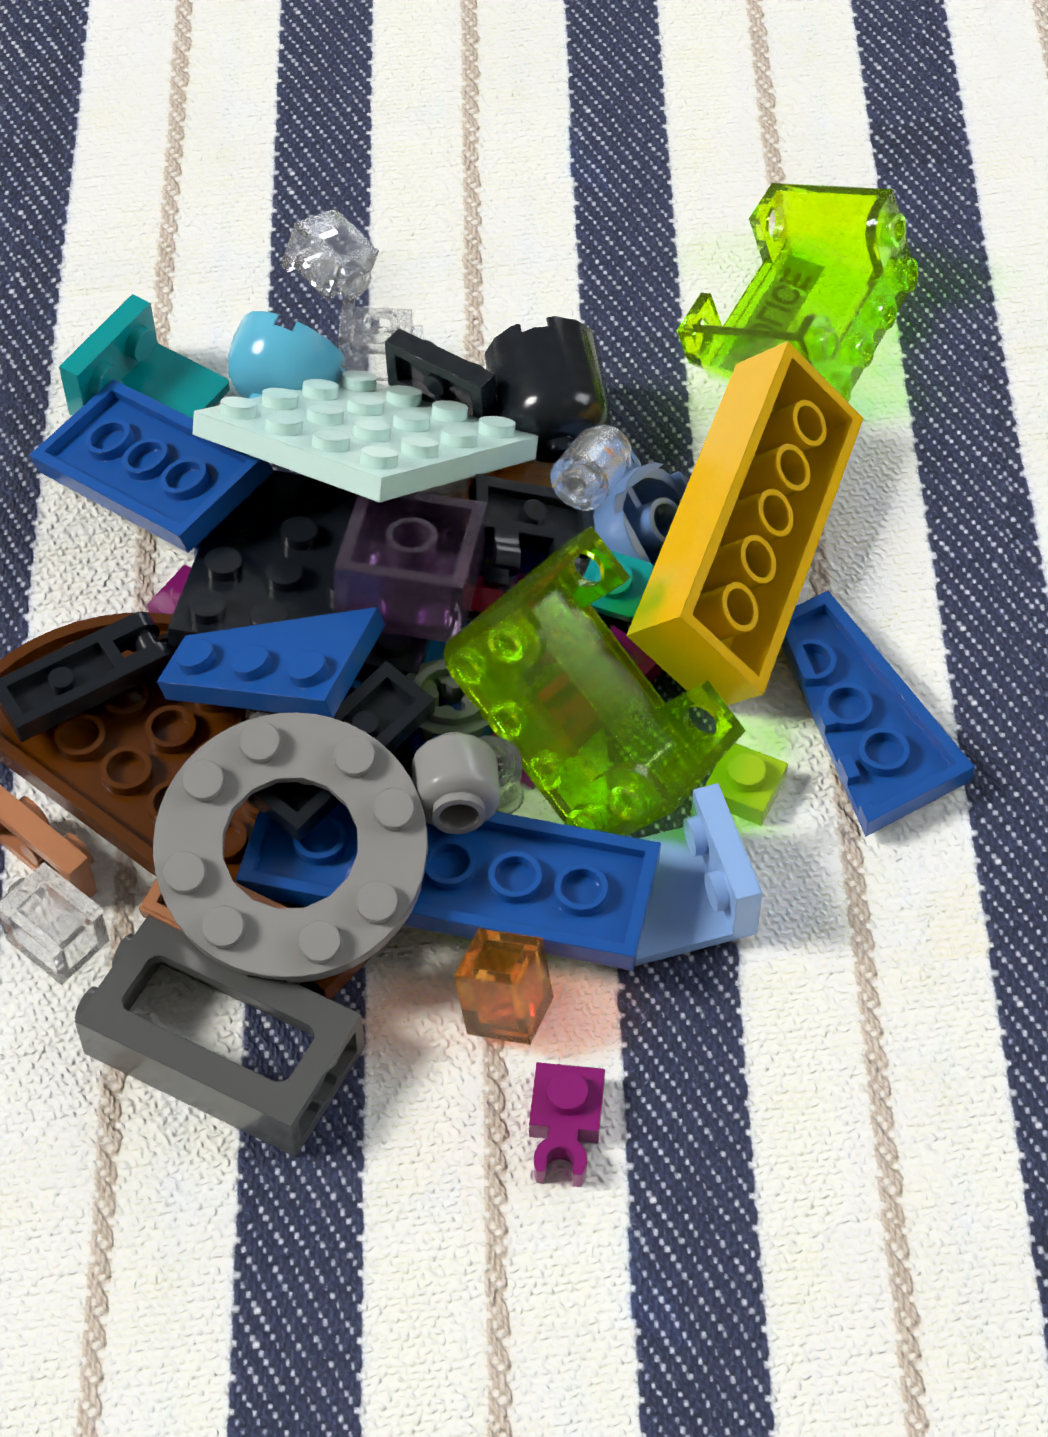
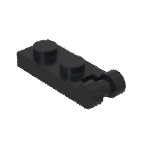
M133 613L1 677L0 710L22 743L147 680L157 682L174 655L175 650L167 642L159 640L160 629L149 613ZM126 650L135 652L125 658L121 654Z

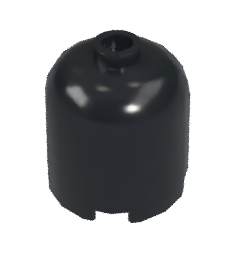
M558 316L547 317V326L534 327L523 332L520 324L510 326L493 339L484 356L486 370L495 373L496 416L515 421V430L538 436L536 459L524 463L546 469L559 468L562 459L573 449L603 442L609 433L610 405L601 351L595 342L594 333L591 328L577 320Z

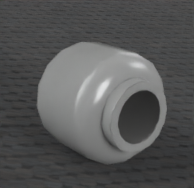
M449 732L428 740L416 751L411 764L412 782L419 795L426 823L435 826L445 833L463 834L476 830L496 813L501 801L498 764L495 751L487 742L473 735Z

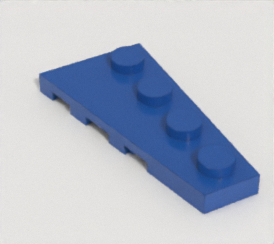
M828 590L795 607L781 646L865 837L972 781L975 766Z

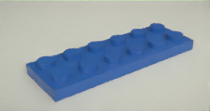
M340 802L299 842L259 810L236 877V883L268 899L306 907L329 897L348 878L358 853L357 828L348 808ZM497 811L476 830L463 834L445 833L435 826L426 823L428 852L421 892L403 926L634 971L659 864L660 842Z

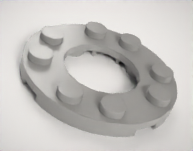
M298 712L277 713L244 721L226 729L201 746L184 763L169 785L159 808L153 837V859L159 889L172 917L186 937L203 954L235 973L246 977L252 975L266 979L287 980L288 983H303L338 975L359 965L383 948L406 922L418 900L426 869L428 852L427 827L419 795L411 778L395 756L378 740L349 723L327 716ZM298 782L328 790L348 808L357 828L358 853L348 878L329 897L304 908L277 909L252 900L233 882L224 862L225 833L234 812L253 793L276 783Z

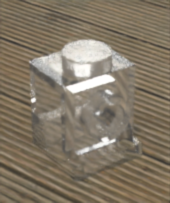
M335 208L295 223L280 265L287 272L296 269L326 300L343 294L348 300H353L364 293L372 280L371 272L379 250Z
M343 299L338 336V348L345 357L341 368L348 367L347 371L369 372L377 376V382H388L384 341L398 328L424 340V326L413 325V309L355 307V299Z

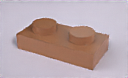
M0 785V844L79 909L97 893L91 864L94 862L91 852L72 833L62 836L49 825L44 812L33 800L26 796L18 800Z

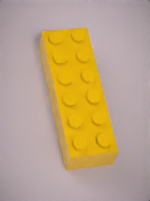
M789 341L735 365L626 635L709 711L764 694L864 419Z

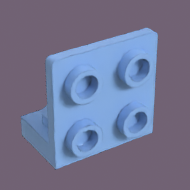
M719 783L693 789L691 817L684 818L682 828L639 838L660 842L661 851L635 966L758 933L763 892Z

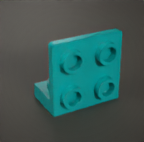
M134 294L129 296L59 366L70 415H74L112 379L192 419L194 418V411L216 406L230 391L227 378L158 343L151 303Z

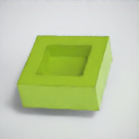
M729 740L705 786L719 783L730 813L762 826L786 779L788 763Z

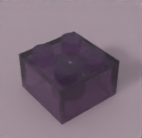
M415 492L383 502H377L358 495L334 566V613L378 607L385 623L382 632L461 644L484 560L487 503Z

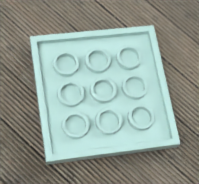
M345 371L342 373V380L339 384L323 379H308L303 381L302 390L267 388L262 391V396L255 398H222L218 406L194 411L192 435L377 502L473 477L476 474H484L535 460L538 443L537 435L515 430L516 423L509 418L484 416L479 419L473 417V415H468V406L463 403L447 400L430 403L422 400V391L418 388L403 385L386 386L377 383V376L375 374L365 371Z

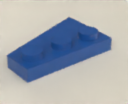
M372 607L186 635L157 680V683L167 700L277 713H309L334 718L384 629L385 623L379 608Z

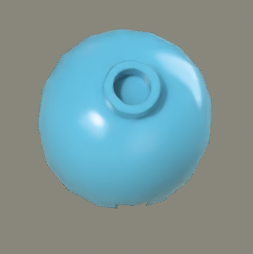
M251 311L243 316L233 336L228 353V375L241 397L250 399L262 396V391L267 388L302 390L303 381L308 379H323L337 384L340 383L342 373L347 371L348 368H341L345 357L326 337L300 322H296L292 331L274 325L279 316L275 313Z

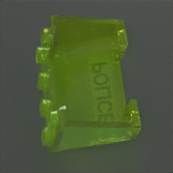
M771 183L749 217V222L762 258V265L723 326L711 293L701 292L676 330L685 356L691 365L729 380L737 363L789 341L849 402L852 389L864 369L870 366L874 352L886 331L894 325L897 312L908 293L912 292L917 285L919 269L917 261L912 258L908 245L905 217L899 212L893 189ZM772 211H774L775 227L771 236L769 220Z
M591 526L567 541L446 643L443 656L445 666L452 678L472 704L480 710L482 717L489 723L491 729L496 733L565 825L628 836L673 813L746 730L708 680L667 703L663 701L591 605L631 578ZM580 554L591 557L597 563L601 572L600 581H589L577 571L574 560ZM699 707L706 710L716 722V732L706 733L699 730L689 718V708Z

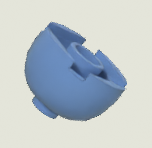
M652 462L623 473L611 481L594 504V548L599 546L650 562L654 568L689 479L679 471L669 474L665 470L659 469L663 464Z

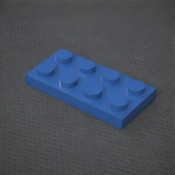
M114 379L29 454L38 472L187 553L205 539L218 524L274 472L267 461L192 435V418Z

